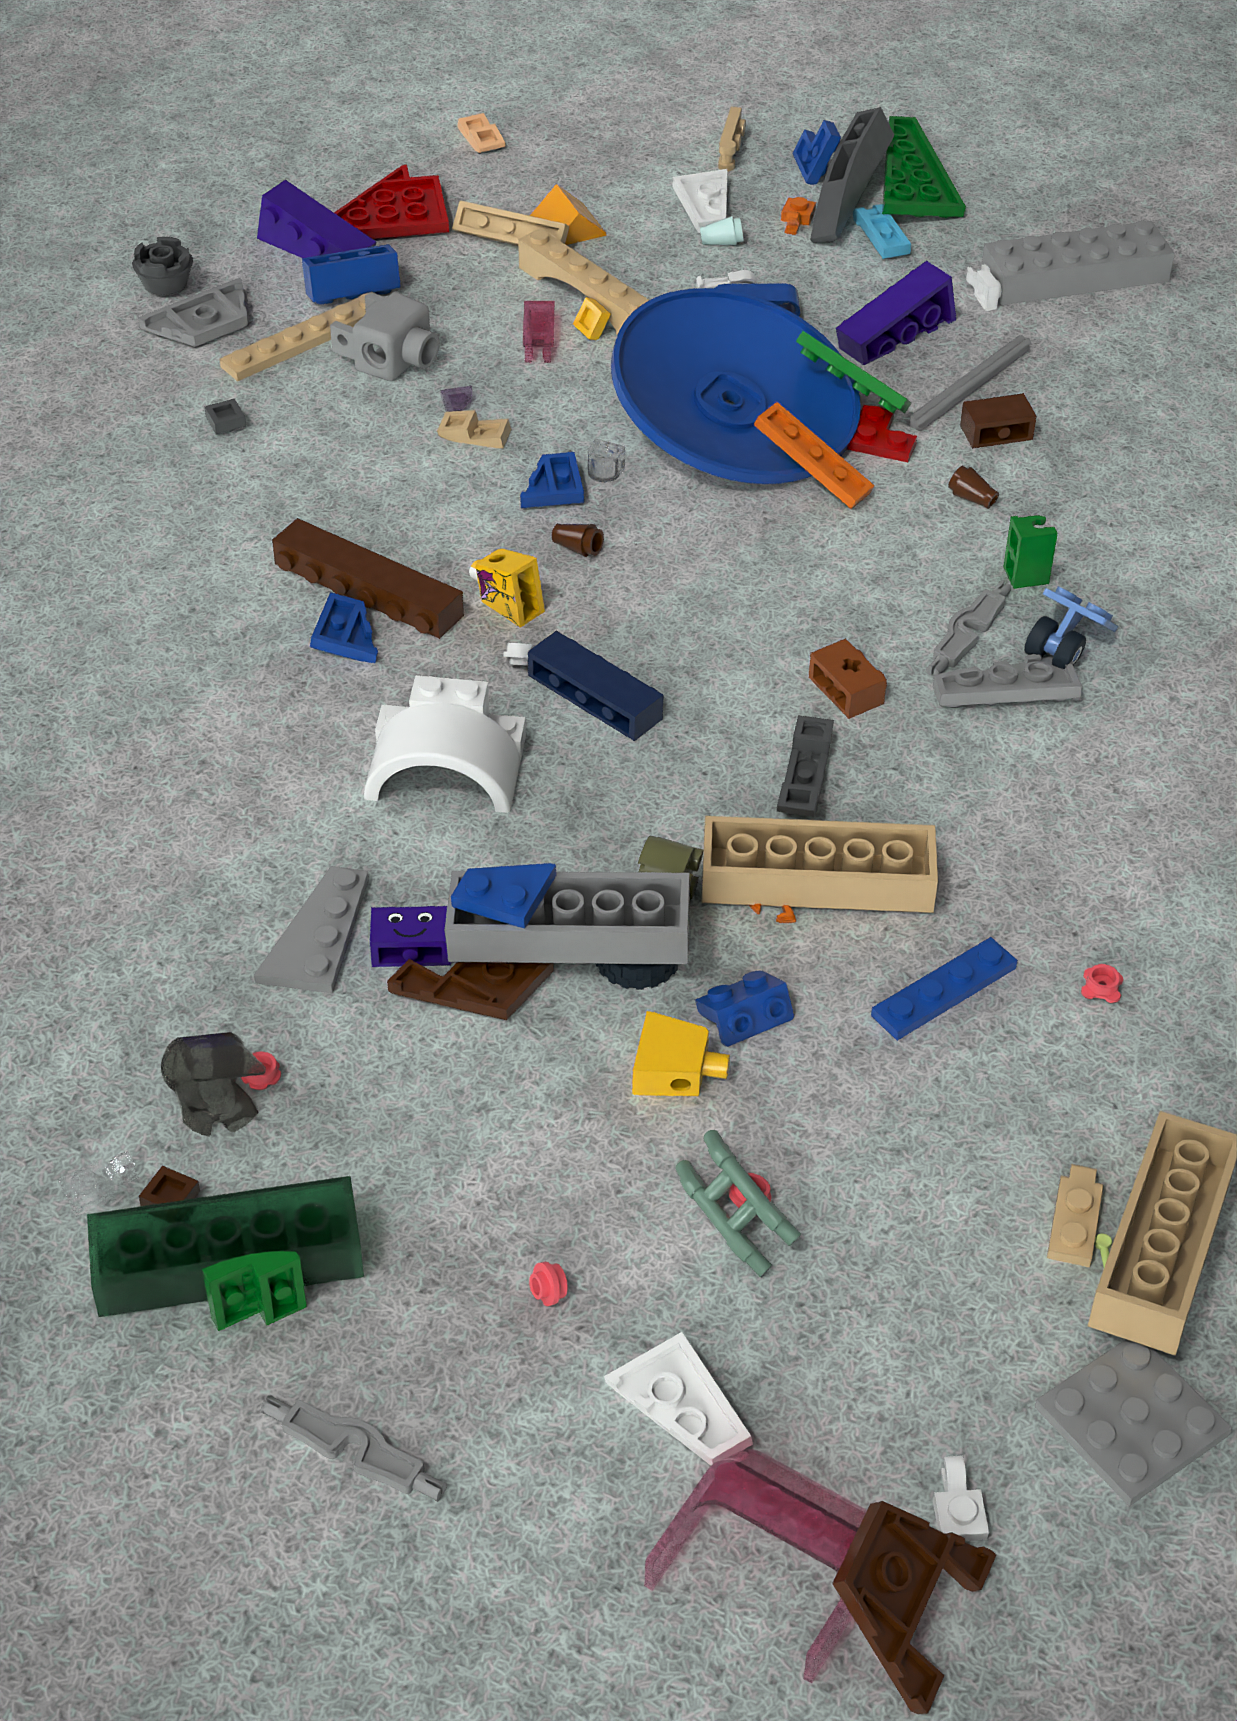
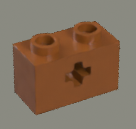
M846 638L810 653L809 678L848 719L884 704L887 679Z

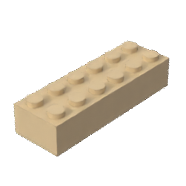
M705 816L702 903L761 904V906L789 905L790 907L934 913L938 885L935 825Z
M1159 1112L1095 1293L1088 1327L1176 1356L1237 1162V1134L1166 1112Z

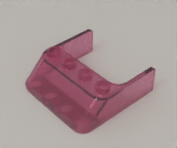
M744 1449L715 1462L708 1468L646 1558L644 1586L652 1591L654 1590L711 1505L726 1508L827 1565L836 1572H838L867 1510L763 1452L754 1449ZM842 1599L836 1605L807 1652L803 1679L811 1684L853 1618Z

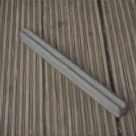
M1023 335L1014 338L910 415V427L922 431L1030 350V339L1025 338Z

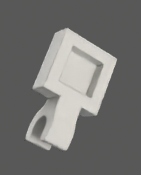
M985 264L977 272L973 271L971 267H967L966 281L974 287V295L985 311L997 309L998 298L1002 294L1000 282L994 278L990 268Z
M963 1455L944 1457L945 1468H941L945 1492H934L933 1497L938 1530L943 1533L953 1532L964 1537L965 1541L987 1540L989 1529L981 1489L967 1490Z

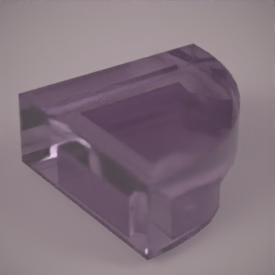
M472 386L441 390V400L445 411H462L469 403L471 404Z

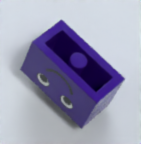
M447 906L371 907L370 953L372 967H400L408 959L422 966H451V962L448 961L445 937Z

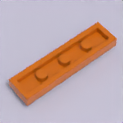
M778 402L759 415L755 421L754 426L850 509L867 497L874 488V484Z

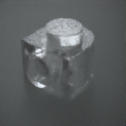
M595 438L588 448V476L592 480L601 483L614 481L625 468V446Z

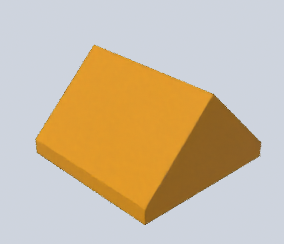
M557 184L530 215L567 224L569 230L565 241L566 245L606 236L605 230L584 203Z

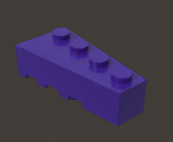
M287 180L282 181L262 195L257 239L300 258L376 246V241Z
M926 260L836 327L839 349L862 365H866L893 352L899 343L907 345L915 341V337L919 333L925 331L929 334L938 330L937 325L944 321L948 324L956 321L952 277Z

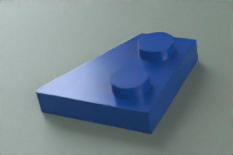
M330 592L311 636L310 648L362 662L376 663L378 650L377 647L373 646L371 639L372 629L370 622L366 620L367 612L364 601Z

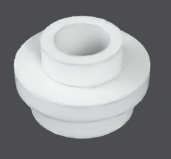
M507 643V652H503V657L510 658V665L528 666V651L536 645Z

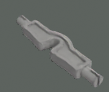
M1001 580L992 591L985 589L970 607L959 610L951 617L946 636L934 649V661L926 668L928 675L931 676L933 674L934 677L936 674H941L947 666L955 667L962 657L976 646L978 635L969 628L982 632L989 630L996 616L1004 608L1005 596L1011 591L1009 582H1006L1004 585L1005 580Z
M268 1395L266 1397L267 1402L264 1400L261 1405V1413L282 1422L284 1433L304 1442L328 1459H336L339 1453L350 1443L361 1445L352 1462L353 1470L359 1475L384 1483L404 1494H410L415 1489L437 1502L440 1500L441 1494H444L447 1489V1483L424 1473L423 1461L387 1444L382 1434L371 1424L352 1417L335 1418L301 1400H297L293 1406H290L274 1398L272 1395Z

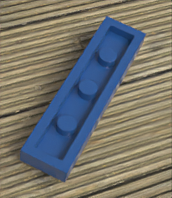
M989 937L872 1007L871 1016L898 1041L1015 970L1018 960L992 937Z

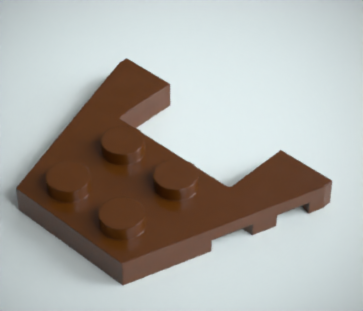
M408 959L387 980L388 991L392 994L507 1020L554 971V963L457 962L444 976H440L415 961Z
M880 1501L869 1505L832 1584L910 1711L918 1715L927 1714L944 1678V1674L910 1644L913 1634L942 1569L964 1589L971 1592L982 1590L996 1554L984 1546L977 1548L965 1543L964 1537L953 1532L943 1533L929 1526L930 1522L889 1503Z

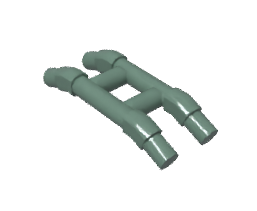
M709 1130L704 1134L703 1139L708 1147L711 1158L722 1171L708 1186L705 1185L688 1160H682L677 1163L676 1172L680 1177V1183L685 1192L698 1204L727 1241L730 1249L761 1277L772 1267V1264L758 1251V1248L748 1237L741 1232L747 1224L758 1215L763 1223L772 1232L774 1231L788 1246H791L801 1236V1233L787 1220V1217L775 1204L770 1202L739 1164L736 1156L731 1152L729 1146L724 1143L717 1130ZM734 1184L747 1200L729 1217L717 1201Z

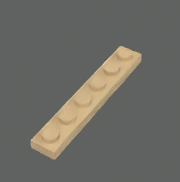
M368 293L362 294L358 298L344 304L337 305L335 308L322 314L312 316L297 325L285 328L283 331L272 336L260 339L254 344L235 350L231 354L219 359L220 367L236 381H240L331 340L330 325L334 321L354 327L364 317L366 313L365 295Z

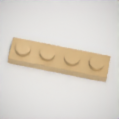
M459 201L452 227L457 232L517 246L518 239L541 228L565 244L569 226L565 223L465 201Z

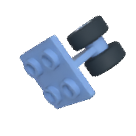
M1059 586L1055 592L1045 588L1043 595L1069 608L1060 626L1057 621L1047 616L1041 617L1030 631L1024 651L1028 655H1040L1041 658L1047 652L1053 655V666L1065 669V665H1068L1070 662H1072L1073 666L1075 665L1085 648L1086 637L1073 630L1083 616L1113 632L1116 631L1118 626L1111 622L1113 615L1090 602H1088L1086 608L1080 606L1083 601L1081 598Z

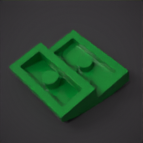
M274 1251L249 1254L225 1260L202 1269L211 1319L218 1331L260 1313L267 1326L307 1308L301 1260L297 1252Z

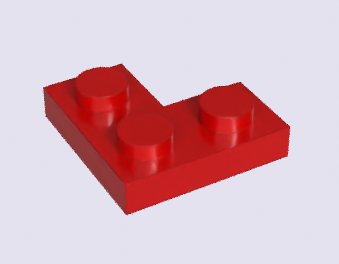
M863 405L860 411L857 430L847 450L908 463L916 446L917 436L903 431L889 430L894 419L893 413L880 406Z

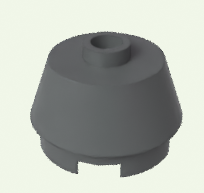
M157 237V243L145 246L142 242L135 248L132 266L148 292L156 295H171L186 287L193 264V257L189 253L188 248L186 249L181 246V240L173 237Z

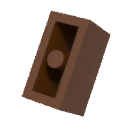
M1024 393L964 401L960 427L972 449L1033 440L1037 415Z

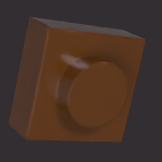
M162 1165L139 1195L140 1206L177 1222L199 1194V1181Z

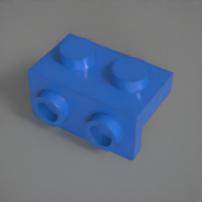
M752 971L742 977L743 980L734 984L719 985L709 989L707 995L695 999L697 1010L701 1016L716 1023L721 1043L729 1047L794 1018L786 982L765 971Z

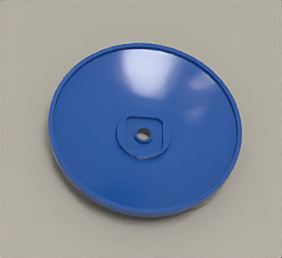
M713 288L685 289L660 295L642 304L631 313L620 328L612 350L611 376L613 386L619 401L634 424L652 442L671 456L700 471L717 477L753 484H781L812 476L754 426L758 416L776 402L781 404L840 456L847 450L860 419L859 391L852 387L855 381L846 375L841 380L826 370L829 364L819 358L815 363L801 354L800 351L803 347L796 340L801 332L804 331L840 354L835 346L801 317L756 296ZM730 400L735 404H729L725 401Z

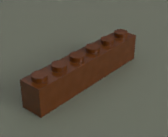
M299 518L272 539L274 561L282 570L294 572L304 577L310 583H318L331 589L335 594L364 601L365 608H373L380 611L394 621H402L415 627L420 633H428L440 639L464 616L463 591Z

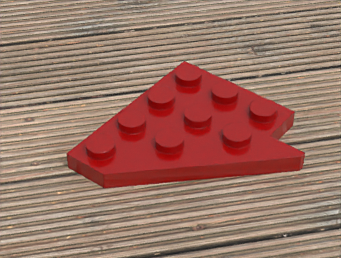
M407 164L400 166L334 212L371 239L449 232V220L439 176L410 177Z

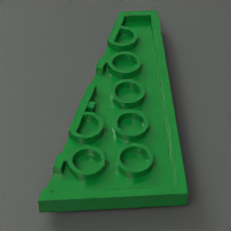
M890 116L888 123L895 136L885 153L882 214L913 215L915 217H963L966 206L916 117Z

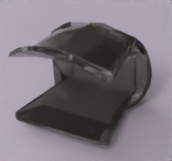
M226 1032L177 1037L167 1046L161 1061V1073L165 1083L176 1094L181 1108L183 1123L192 1131L209 1137L211 1136L212 1124L214 1122H222L227 1130L236 1132L246 1126L259 1113L251 1097L236 1081L238 1077L265 1074L266 1067L244 1046V1042L236 1034Z

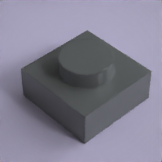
M235 398L204 406L205 417L215 434L246 427L245 415Z

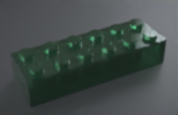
M351 1176L87 1214L91 1288L98 1317L208 1301L202 1269L225 1260L255 1253L274 1251L297 1252L301 1260L304 1286L364 1277Z

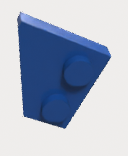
M575 452L542 455L537 463V469L532 472L529 478V486L526 492L522 491L520 494L521 508L584 503V490Z
M544 863L469 868L451 895L452 907L525 929L557 876L556 865Z

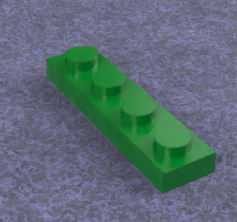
M802 331L796 342L803 347L800 351L801 354L815 363L819 358L829 364L826 370L841 380L844 375L855 381L852 387L868 397L871 392L881 398L878 404L894 414L898 409L905 414L912 404L907 398L806 332Z

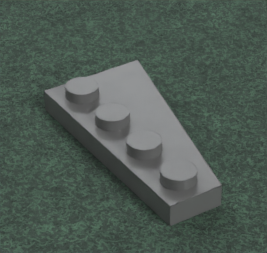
M1036 654L1025 656V660L1022 663L1011 665L1006 660L994 662L988 670L982 671L974 666L936 674L933 677V689L939 706L960 707L971 704L995 705L1004 702L1029 703L1037 700L1064 701L1070 698H1081L1082 685L1072 662L1065 665V669H1061L1052 665L1053 656L1041 658L1040 655Z
M331 866L255 972V983L332 994L369 881L368 871Z

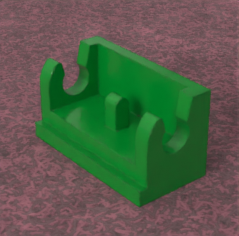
M1035 515L1019 518L1018 516H1011L1003 568L1013 589L1046 585L1050 582L1058 532L1055 527H1034V525H1044L1046 523L1045 516Z

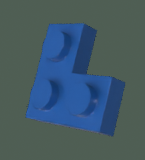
M823 120L816 135L814 132L804 129L792 153L807 184H817L820 177L824 176L827 171L828 162L840 142L841 136L834 122Z

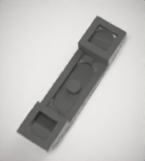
M798 715L785 781L782 782L778 799L777 812L815 816L829 755L834 720Z

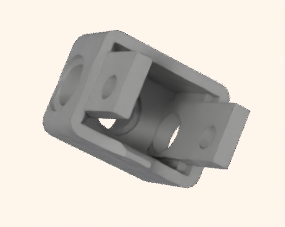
M396 291L386 298L372 292L365 295L366 313L354 327L338 321H334L330 325L333 352L354 359L357 371L387 381L396 380L412 365L427 369L433 364L439 351V336L430 331L428 306ZM373 344H377L380 348L374 351Z

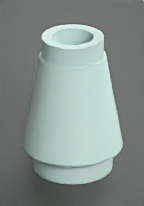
M730 216L706 225V227H700L702 245H737V242L744 241L740 218L733 219Z

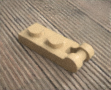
M730 107L719 142L720 157L718 168L720 170L727 169V172L735 169L733 154L740 150L741 136L744 137L746 119H741L742 108Z

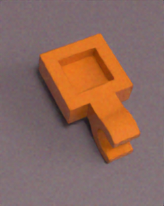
M788 197L781 212V221L787 222L786 234L796 235L800 224L810 225L816 211V202L808 201L803 197Z

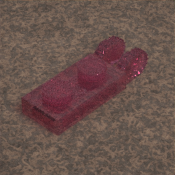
M524 301L523 347H525V362H532V347H544V363H551V347H554L555 301Z

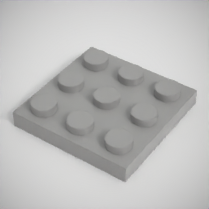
M1127 1339L1036 1399L1035 1408L1129 1507L1230 1436L1232 1427L1153 1348Z

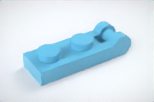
M883 204L873 205L872 209L861 207L853 210L854 222L863 229L883 259L910 254V241L890 214H882Z

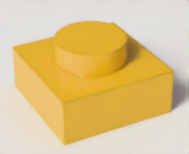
M585 297L573 325L588 339L597 340L600 338L611 314L595 299Z

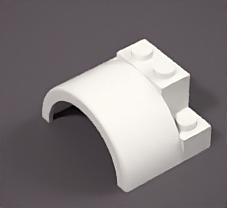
M415 675L409 699L410 707L381 705L375 728L376 747L364 790L365 800L378 801L382 785L396 772L409 767L429 765L449 768L467 775L486 790L492 799L495 812H510L526 739V717L489 714L488 682Z

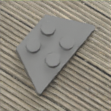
M237 278L138 317L139 328L194 347L248 326L242 279Z

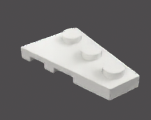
M727 169L673 177L672 187L698 233H701L700 227H706V225L726 218Z

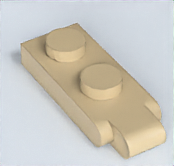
M1071 1164L1070 1176L1061 1175L1047 1253L1048 1259L1090 1267L1103 1184L1095 1182L1097 1169Z

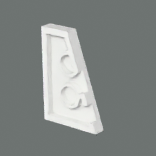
M683 1332L604 1376L606 1384L712 1467L719 1465L753 1445L750 1433Z

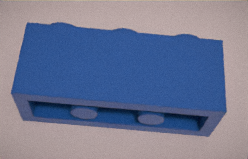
M389 244L302 258L305 292L312 302L317 304H330L334 302V299L343 297L352 300L371 291L379 295L388 294L392 289L401 288L398 255Z

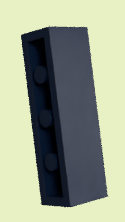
M557 630L528 651L529 677L631 740L636 741L663 720L664 695Z

